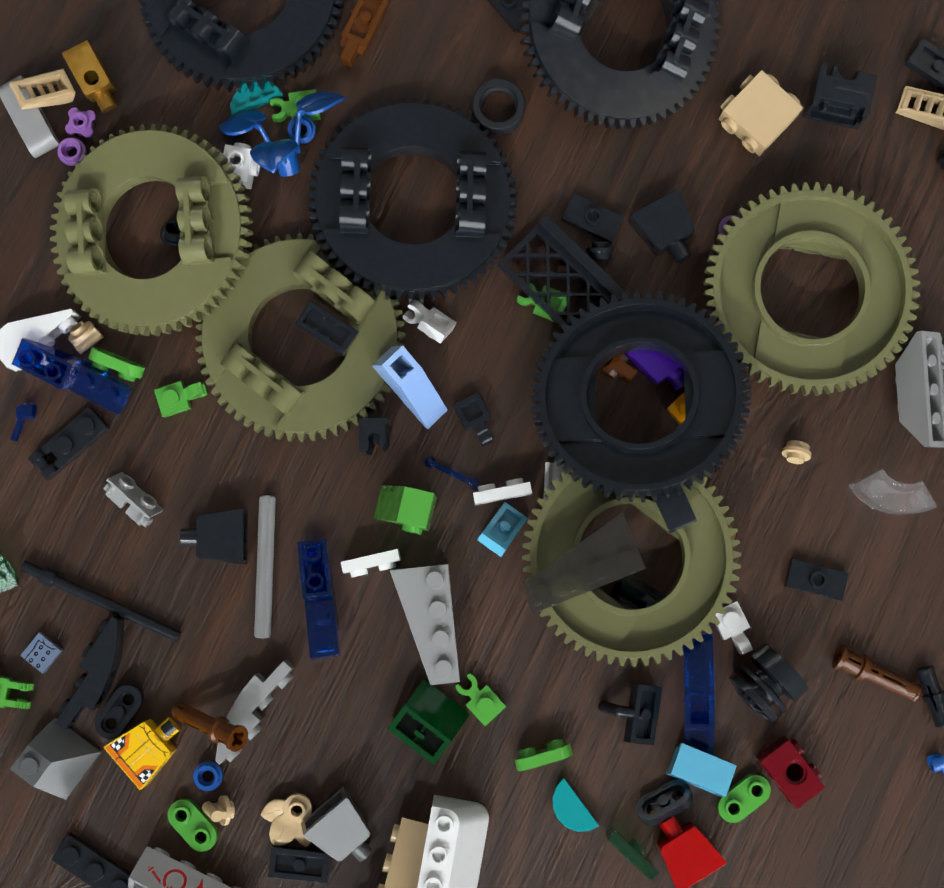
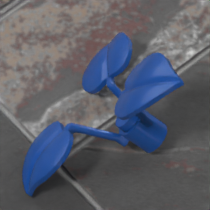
M321 91L308 94L296 102V107L299 110L296 113L295 140L282 139L271 142L262 124H260V122L266 119V116L258 110H246L230 116L219 125L221 133L231 136L244 134L253 128L258 129L265 142L258 144L250 150V156L253 161L272 173H275L278 169L280 176H292L301 170L297 154L301 153L299 145L302 116L304 114L314 115L321 113L347 99L338 93Z

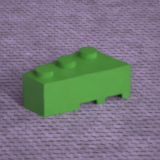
M381 485L374 519L403 525L402 530L422 535L423 530L429 531L437 497L432 492L406 486Z

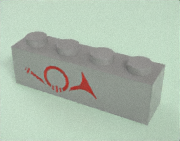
M148 846L145 848L128 879V888L231 887L223 884V881L214 874L207 873L205 875L197 871L196 867L190 862L184 860L178 862L170 858V854L158 847L152 849Z

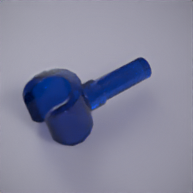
M22 403L16 407L17 420L10 438L11 440L18 441L25 419H35L37 413V406L35 404Z

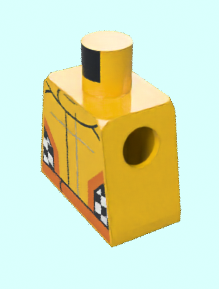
M170 717L159 726L152 719H149L110 742L104 749L137 788L141 790L154 779L177 750L169 739L180 731V727Z

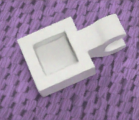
M413 300L408 305V308L413 310L414 313L408 310L403 315V319L410 324L419 323L417 328L440 344L453 331L457 323L434 307L428 310L418 300Z
M735 601L723 607L727 611L726 615L716 613L720 624L715 625L722 639L725 640L731 637L738 653L743 655L753 650L749 640L743 633L744 630L750 628V625L738 601Z

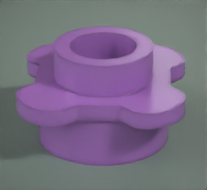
M71 108L68 111L70 118L69 123L65 126L66 132L70 135L76 133L79 136L90 137L94 130L95 113L92 110L85 112L79 111L77 108ZM80 120L83 121V124L81 125L78 124Z

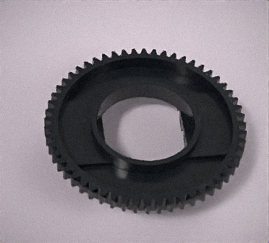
M139 0L141 6H144L140 8V12L145 17L142 20L146 28H148L147 33L153 38L152 42L155 47H159L160 54L162 56L166 55L167 62L169 64L174 63L173 66L178 72L183 69L182 72L186 78L193 75L192 78L197 84L203 79V84L207 88L214 82L215 89L219 91L224 84L228 93H231L234 86H236L239 93H242L241 88L244 83L247 84L249 91L253 92L254 82L258 83L262 91L265 88V82H269L273 88V85H276V79L286 84L285 75L287 74L295 79L296 69L303 73L306 72L303 63L306 62L313 66L312 55L321 57L322 54L319 47L326 49L329 47L325 38H334L331 29H338V22L335 19H341L342 14L339 8L344 7L343 0H287L282 12L272 23L256 32L242 34L234 26L225 21L221 22L210 11L201 6L198 7L194 0Z
M526 0L518 5V9L525 12L518 17V21L525 23L524 26L518 29V33L527 35V37L520 41V44L529 46V49L523 55L533 57L527 65L528 67H537V71L533 74L534 78L543 77L539 85L540 88L550 87L547 96L550 97L556 94V105L563 101L566 102L565 112L575 108V118L584 113L585 123L591 121L594 117V126H599L604 121L605 128L607 129L613 127L614 123L616 129H621L624 125H626L627 129L635 127V124L640 128L645 126L646 122L650 125L656 122V118L660 121L666 118V114L668 116L676 112L675 108L678 110L684 107V101L687 102L693 98L691 93L694 94L700 90L697 84H702L706 81L703 75L711 72V68L707 64L715 62V58L710 53L718 51V47L713 44V42L720 39V36L714 33L715 30L721 28V24L714 22L715 18L721 16L720 12H717L715 6L719 4L717 0H660L666 20V29L655 59L645 68L636 71H618L608 68L594 59L584 47L578 33L582 27L587 13L586 8L590 0Z
M403 98L399 104L391 100L388 106H385L383 102L380 103L377 109L369 106V112L366 114L359 111V118L357 119L349 117L348 126L341 124L340 133L332 132L333 142L325 141V148L327 150L320 149L319 157L322 160L314 161L315 168L318 170H311V178L314 180L308 182L309 189L313 190L307 192L308 200L312 201L308 203V211L313 212L309 215L311 223H315L312 225L313 233H319L316 236L317 244L324 243L321 246L322 253H330L327 257L329 263L337 261L335 265L336 271L345 269L344 277L348 279L354 276V286L364 282L363 291L367 292L371 287H374V296L376 297L381 291H385V300H389L394 293L396 294L397 302H400L403 295H406L408 302L412 303L414 295H417L420 303H424L425 295L428 294L433 302L438 292L445 299L447 298L448 289L456 295L458 293V285L466 290L468 289V280L476 284L478 281L476 273L484 277L487 273L485 266L491 269L494 267L495 262L492 258L498 260L501 258L502 253L499 249H506L507 242L504 240H510L512 233L509 230H512L515 222L511 219H515L517 211L513 209L517 207L518 200L513 198L516 197L517 189L512 188L516 180L514 177H509L512 174V167H505L508 163V157H500L503 148H495L497 139H489V130L481 131L480 123L473 124L470 115L464 118L461 116L462 110L459 109L453 112L450 105L442 108L438 101L435 105H430L428 99H425L424 103H418L417 98H414L412 103H407L406 99ZM417 154L433 158L445 165L456 178L455 225L445 235L434 241L414 245L399 243L382 235L369 221L371 174L385 161L400 155Z
M635 291L633 299H630L627 293L623 292L622 300L620 301L613 294L609 304L603 298L600 299V307L598 308L593 303H590L589 313L579 309L580 319L571 315L569 317L571 326L562 323L560 326L563 334L553 333L556 343L546 342L547 349L550 352L541 351V358L545 362H537V369L541 372L533 373L534 381L538 383L531 384L532 391L537 393L531 395V401L537 405L531 407L533 415H538L533 418L535 426H540L537 429L539 437H544L541 440L543 447H549L547 450L549 457L556 456L554 459L556 466L564 464L562 470L565 475L573 471L571 477L574 482L582 478L581 484L583 488H587L591 484L595 494L603 489L606 498L611 493H616L618 501L621 500L623 495H627L629 502H633L635 496H639L641 502H645L647 496H652L655 502L658 500L659 494H663L666 499H670L671 491H675L678 496L682 495L681 487H686L690 491L693 490L692 482L694 481L702 485L704 483V474L709 477L714 476L712 467L718 469L723 467L721 458L730 459L731 453L728 449H737V442L734 439H742L743 432L739 429H746L747 421L743 418L749 417L750 410L745 408L751 406V398L746 396L751 394V386L745 385L750 382V374H743L747 371L748 366L747 363H740L743 360L744 354L743 352H736L738 350V343H729L732 340L731 332L723 334L725 327L723 323L714 326L716 323L714 315L705 319L707 315L706 309L696 313V303H692L686 308L685 298H682L676 304L674 303L673 294L665 301L663 300L662 292H659L655 299H652L650 291L646 292L644 298H641L639 292ZM635 350H648L666 355L678 363L684 370L686 419L670 435L654 442L642 444L620 441L608 435L597 425V372L612 358Z

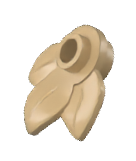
M296 793L287 797L286 800L274 799L266 804L261 816L272 822L269 836L273 845H285L294 838L304 847L311 843L303 836L301 822L312 813V803L306 795ZM296 805L300 806L302 808V812L295 813L292 807Z

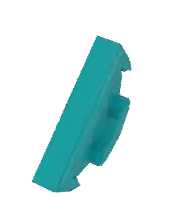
M254 82L253 92H250L247 84L244 83L241 88L242 93H239L237 90L230 103L231 114L233 116L242 111L254 110L269 104L271 99H282L284 95L278 86L273 85L272 88L269 82H265V88L262 91L258 83Z
M563 777L556 784L552 796L553 810L558 820L566 828L577 832L590 831L598 827L599 825Z

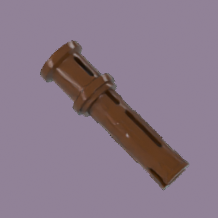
M842 644L833 657L832 668L845 670L853 674L854 678L859 681L867 679L912 702H915L920 696L921 685L873 664L869 656H860L851 652L846 645Z
M184 702L176 703L183 710L173 706L171 716L174 720L207 734L211 742L223 743L232 752H237L244 747L248 738V731L245 726L233 725L225 717L214 718L186 705Z

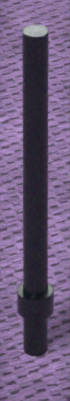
M26 560L20 567V571L39 579V583L50 588L55 586L176 643L182 634L181 631L59 576V572L47 567L44 569Z

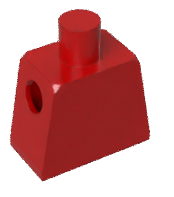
M673 816L659 824L666 837L659 840L657 846L675 888H689L727 864L724 858L692 822H688L681 827L676 817Z

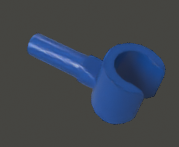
M940 753L928 756L927 763L933 773L941 771L944 776V757Z

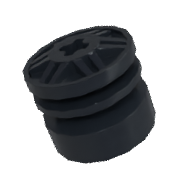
M763 644L750 656L752 662L757 667L754 672L744 665L739 667L746 678L745 681L736 673H733L728 678L735 687L738 696L756 714H759L773 724L778 717L770 707L773 705L781 713H784L787 710L780 697L784 695L789 700L796 702L809 687L782 656L767 644Z

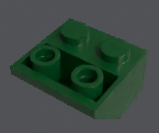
M423 679L391 721L387 730L431 764L435 765L453 741L470 713L435 686L430 685V682L426 679Z

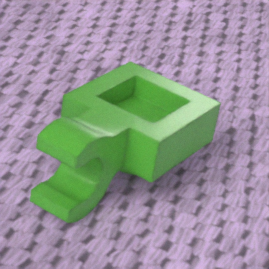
M179 381L154 390L162 417L164 418L192 409L191 400L208 395L205 384L201 382L185 388L184 382Z

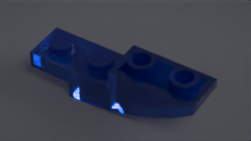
M22 338L12 361V365L61 390L68 389L117 415L122 413L132 390V387L111 377L112 373L98 369L92 366L91 363L71 354L26 338Z
M327 539L297 542L310 659L316 660L341 656L338 636V615Z
M701 634L704 641L699 642L693 638L694 648L692 650L683 645L684 744L707 754H714L713 634Z

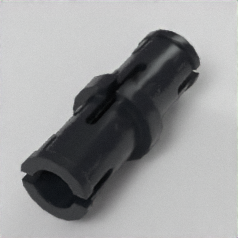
M933 665L919 668L915 673L924 693L922 696L923 701L929 706L935 727H943L944 690H941Z

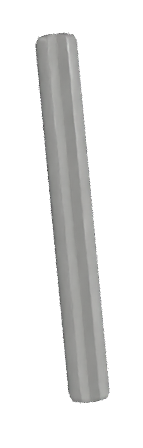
M263 495L259 498L254 636L255 638L263 639L271 636L276 499L274 496Z

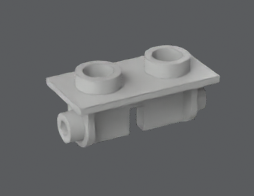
M123 472L106 480L108 483L103 488L106 491L105 495L119 508H123L128 502L130 506L125 513L137 525H143L146 528L153 521L151 517L163 511L151 495L146 494L136 485L133 478L125 475Z

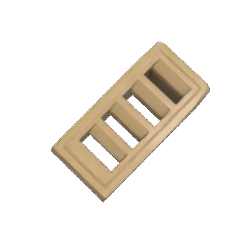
M64 68L12 81L9 84L21 110L73 102L76 93ZM53 85H57L59 91L56 92ZM43 87H47L49 94L45 93ZM32 88H37L40 96L36 97ZM21 89L27 90L30 99L25 100Z
M905 86L895 113L944 130V94ZM911 97H914L916 100L913 108H907ZM922 100L927 102L924 111L919 110ZM933 105L938 106L935 114L931 113Z

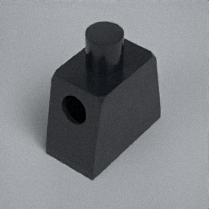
M679 189L631 214L628 221L630 226L656 256L669 250L676 263L691 255L684 241L692 236L694 228Z
M235 509L197 516L196 529H181V546H196V557L234 564H247L248 510Z

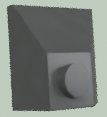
M55 717L27 745L10 770L31 786L66 800L102 750L71 727L65 729L57 724L58 718Z

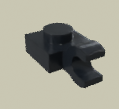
M479 393L453 405L465 431L468 432L474 428L482 447L493 442L484 424L491 420V416Z

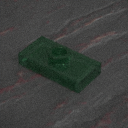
M613 826L606 832L608 841L649 880H653L659 873L657 868L643 855L646 850L634 838L629 842Z

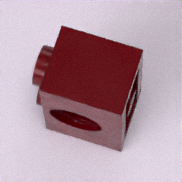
M782 736L755 758L788 802L796 809H799L825 789L820 781L823 776L813 763L810 765L806 763L802 757L805 752L795 739L790 741ZM796 763L798 773L796 776L788 778L786 775L787 767L790 764Z

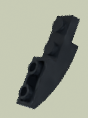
M112 616L111 619L106 618L97 631L100 635L95 643H89L81 655L84 659L79 666L89 673H84L78 679L74 686L77 691L71 699L67 698L58 710V713L61 715L56 723L66 729L74 726L86 707L90 710L99 708L107 696L115 679L122 655L124 618L120 616Z

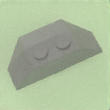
M917 331L895 364L899 422L924 447L944 448V345L942 344L940 332Z

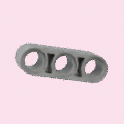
M20 75L0 86V98L29 152L34 158H37L58 147L60 142L41 107L21 110L9 85L12 81L24 79ZM21 89L25 100L30 99L27 90Z

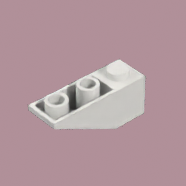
M67 309L7 323L0 329V360L7 368L14 371L27 368L33 362L32 358L40 351L44 352L50 349L55 344V339L62 333H68L71 327L77 324L81 316L74 310Z

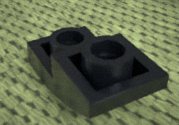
M682 487V495L678 496L675 491H671L670 499H666L663 494H659L658 500L655 501L670 533L697 522Z

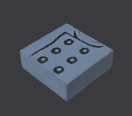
M39 632L20 656L43 674L47 672L64 650L44 633Z

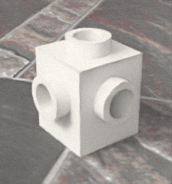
M234 143V146L225 144L224 153H220V155L222 154L227 157V163L235 167L233 173L241 177L238 183L251 190L253 178L258 176L260 171V165L253 161L250 156L251 146L244 143Z

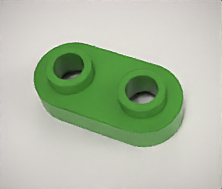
M92 347L88 357L93 361L92 366L105 371L111 368L119 372L118 376L132 382L135 381V378L141 379L146 368L137 362L98 347Z
M561 738L547 742V748L536 751L535 747H529L518 751L519 756L514 759L517 771L529 770L572 756L573 751L570 742L564 743Z
M759 774L746 775L729 788L726 797L720 796L718 798L716 807L719 815L727 822H740L768 800L771 793L769 782ZM760 785V793L753 795L751 792L752 787ZM732 803L738 805V809L734 813H730L728 810L729 805Z
M181 798L170 806L168 810L170 824L194 850L203 852L215 845L219 836L218 829L193 800ZM179 810L186 812L187 818L185 820L178 817ZM198 832L206 834V841L202 842L197 838Z

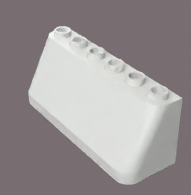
M434 795L417 888H477L489 823V814L484 805L477 802Z

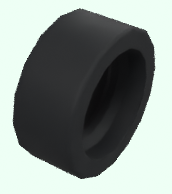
M494 78L485 81L477 88L473 96L472 115L475 123H480L482 131L488 129L490 135L503 136L512 133L520 126L524 118L525 98L522 90L514 82L507 79ZM501 92L513 99L515 111L509 120L493 122L485 117L482 111V103L489 94Z

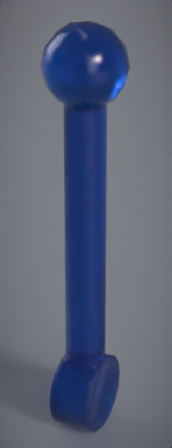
M433 457L425 459V465L428 468L434 467L467 483L470 489L478 488L479 481L476 478L469 479L437 463Z

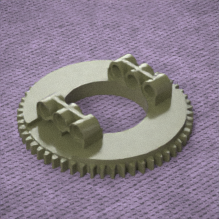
M152 124L151 128L141 125L140 131L132 126L129 133L119 130V136L116 137L110 134L108 141L101 139L99 141L100 146L97 148L91 146V153L88 155L83 153L81 155L83 160L80 163H74L76 168L73 172L69 171L67 173L69 178L67 182H62L64 186L62 192L57 193L62 201L53 205L59 209V212L51 214V218L57 220V224L50 226L51 230L56 231V235L50 237V241L57 243V246L52 248L51 252L59 254L53 262L62 266L56 272L64 276L61 283L70 286L67 293L75 296L73 301L82 305L81 310L90 312L89 316L91 318L99 319V323L108 325L109 328L118 329V331L125 333L129 331L130 334L138 335L140 332V335L149 336L150 332L152 335L160 336L161 331L165 334H171L172 329L180 332L182 331V324L189 328L192 327V319L201 322V312L210 316L212 314L210 305L219 308L220 304L217 298L220 297L227 300L228 296L224 290L226 288L234 290L235 287L231 280L241 279L236 270H245L246 266L240 260L250 256L243 249L252 247V243L245 240V237L253 235L251 230L246 229V226L252 224L253 220L245 217V215L252 212V208L243 205L250 199L245 194H241L246 187L238 183L241 177L233 173L235 167L227 163L228 158L222 154L220 155V150L214 146L212 147L211 143L205 139L203 140L198 135H193L187 130L182 132L181 129L175 126L173 129L167 125H163L160 128L156 124ZM150 181L173 184L179 201L177 223L181 232L178 248L182 260L173 269L161 276L151 279L131 278L115 264L108 250L106 228L111 210L118 199L136 185Z
M804 182L800 191L794 183L789 187V192L784 186H781L777 194L772 189L769 190L766 194L767 199L760 194L756 198L757 204L750 200L746 205L747 210L741 207L737 212L738 217L733 215L730 218L729 223L731 226L725 224L722 229L725 235L719 234L716 238L719 245H713L710 250L715 255L708 257L707 262L712 266L707 267L704 273L711 277L703 281V285L710 287V289L703 293V297L710 298V301L704 307L712 309V313L707 318L714 315L716 317L714 326L722 323L725 325L723 334L731 332L732 340L729 343H738V350L736 352H743L744 357L740 363H747L749 368L747 374L751 376L755 372L759 373L757 379L759 383L768 378V387L770 388L778 382L779 391L781 392L786 390L789 385L791 394H796L801 387L803 396L810 394L811 389L814 395L818 396L822 394L823 389L829 395L834 393V387L838 392H842L845 390V384L851 389L857 386L856 380L860 384L866 382V375L870 378L876 376V369L880 371L887 367L885 361L891 362L895 359L892 352L898 353L902 350L898 343L903 344L907 342L908 337L904 333H909L913 330V327L907 322H913L917 319V316L910 311H915L919 308V304L912 300L920 297V293L912 290V288L920 285V281L914 280L911 277L919 273V271L909 267V265L916 261L915 258L906 257V254L912 248L901 246L907 239L906 236H895L900 227L897 226L890 229L889 225L893 219L890 217L882 220L883 209L873 212L875 205L873 201L867 206L863 205L865 199L863 195L855 201L854 191L852 190L846 196H843V187L841 186L832 193L831 184H827L823 191H821L818 182L813 185L811 190L808 183ZM779 249H794V251H801L807 254H822V256H829L835 259H846L850 263L858 280L859 301L853 318L841 332L823 338L785 331L773 321L766 311L761 296L762 272L773 253Z
M298 233L297 238L292 240L290 234H287L285 241H281L278 236H275V243L270 244L265 239L263 247L260 248L257 244H254V251L251 253L246 249L243 250L250 256L240 260L246 268L245 270H236L241 279L231 280L235 289L230 290L226 288L224 291L228 299L225 300L218 297L220 307L216 308L210 305L212 314L208 316L201 313L203 324L196 325V329L202 332L201 335L195 336V340L202 343L201 346L196 348V352L204 355L198 359V363L206 365L201 370V374L210 376L205 381L206 385H216L211 394L214 396L221 395L217 402L220 405L228 403L225 411L229 414L236 411L235 420L240 421L245 417L243 425L247 428L254 423V431L259 433L264 428V435L270 437L275 431L277 440H281L286 433L289 442L293 441L296 434L300 442L305 441L307 434L312 441H316L317 433H320L325 440L328 436V430H331L335 436H338L339 426L347 432L349 431L348 422L351 421L356 426L359 425L357 416L369 418L366 409L369 408L376 411L377 408L374 401L382 403L385 401L380 393L391 392L387 383L372 365L392 346L403 345L406 348L404 344L398 342L406 339V334L398 331L405 327V322L397 320L403 316L402 310H394L400 305V302H397L396 299H391L395 294L393 293L389 300H385V291H381L376 297L374 296V287L365 292L363 291L364 282L354 286V276L347 279L344 277L345 269L341 271L335 270L337 261L328 262L327 257L330 253H322L321 246L324 243L317 244L313 234H309L308 239H304L302 234ZM295 289H310L347 317L350 326L359 331L339 368L326 379L306 386L293 385L284 376L256 356L252 349L253 325L261 309L277 295Z
M562 471L560 476L563 482L561 483L553 479L551 483L555 490L544 489L543 492L548 499L538 498L537 503L542 509H532L531 511L537 517V520L527 521V524L533 528V531L524 532V536L531 539V542L522 544L523 548L530 551V554L522 556V560L530 562L529 566L523 568V572L532 574L530 578L525 580V584H534L535 587L528 594L538 595L539 598L533 605L534 607L543 605L544 608L539 613V616H550L546 625L550 627L557 624L558 626L554 634L558 636L565 632L566 635L563 641L565 644L574 639V650L578 651L584 645L586 646L584 650L585 656L588 657L595 651V660L600 661L605 654L608 664H612L615 657H617L620 666H624L627 658H629L633 667H636L638 658L641 659L644 666H648L651 656L655 663L659 664L661 663V654L667 660H672V650L681 656L683 655L682 645L692 650L694 648L693 638L703 642L701 631L711 634L712 630L709 623L720 624L716 613L724 615L727 613L722 607V603L732 604V600L726 594L727 592H736L737 589L730 585V581H739L740 577L733 574L732 570L741 568L740 564L733 562V559L740 557L741 553L734 551L732 548L739 545L740 541L731 539V536L737 533L738 529L728 528V525L734 521V517H724L729 506L719 507L718 504L723 499V496H712L716 487H704L708 479L707 477H704L702 485L696 481L692 482L693 490L691 491L683 487L697 522L670 533L652 496H647L645 502H641L639 496H635L633 502H629L627 495H623L621 500L618 501L616 493H611L606 498L603 489L595 494L592 490L593 485L590 484L587 488L582 487V478L576 482L572 480L573 471L571 475H565ZM617 505H634L643 515L655 521L664 531L677 538L681 545L682 564L674 586L662 599L644 608L625 609L586 579L580 571L578 552L586 527L599 513Z

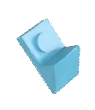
M504 502L477 540L501 557L528 518Z

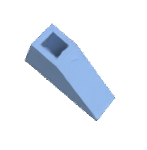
M403 345L392 346L372 365L426 429H429L448 410L422 367Z

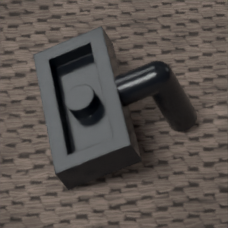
M632 683L629 706L601 701L598 704V710L616 717L627 718L623 741L654 745L662 687Z

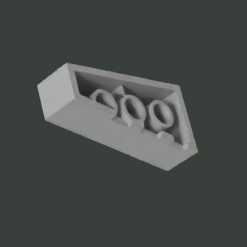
M449 564L390 570L430 685L460 682Z

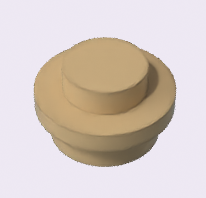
M791 440L782 449V455L790 463L803 464L804 461L811 459L810 446L802 441Z

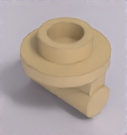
M80 321L69 330L71 334L68 340L82 354L104 338V336L94 327L92 322L84 323Z
M226 795L220 796L218 803L207 801L202 805V811L213 822H219L222 826L228 825L230 819L234 818V803L229 801Z

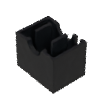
M821 63L811 78L803 118L858 129L869 117L878 75L857 70L852 80H846L840 76L838 66L835 65L829 75H826L828 64Z

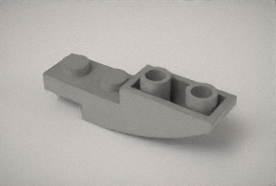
M288 659L284 660L267 679L260 673L255 674L243 688L227 715V719L231 724H239L247 728L250 741L262 729L259 723L264 719L256 709L259 708L263 711L274 699L271 693L278 686L283 689L294 677L291 671L295 666ZM218 743L215 761L219 765L226 759L231 762L243 749L232 752L226 748L225 744Z

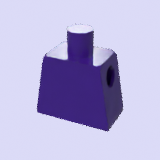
M635 350L624 353L629 358V361L655 386L666 378L675 391L684 386V372L681 370V366L666 355L648 350Z

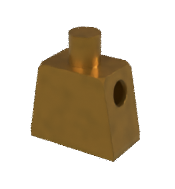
M88 40L63 52L62 55L84 95L92 103L97 102L102 113L117 107V103L112 96V93L116 92L117 89L98 52Z

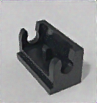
M359 418V451L364 456L372 455L374 448L372 443H379L384 452L388 450L389 430H392V423L389 418Z

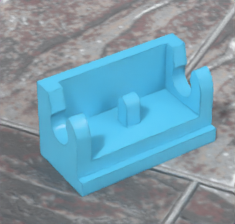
M680 743L679 747L676 746L665 774L717 796L726 797L737 766Z

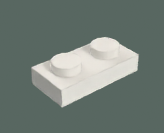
M523 478L506 481L507 486L495 488V484L478 486V492L473 493L475 505L531 495L530 482L523 483Z
M399 549L343 561L341 562L343 573H350L351 578L368 574L367 568L378 566L379 571L396 568L395 562L401 561Z

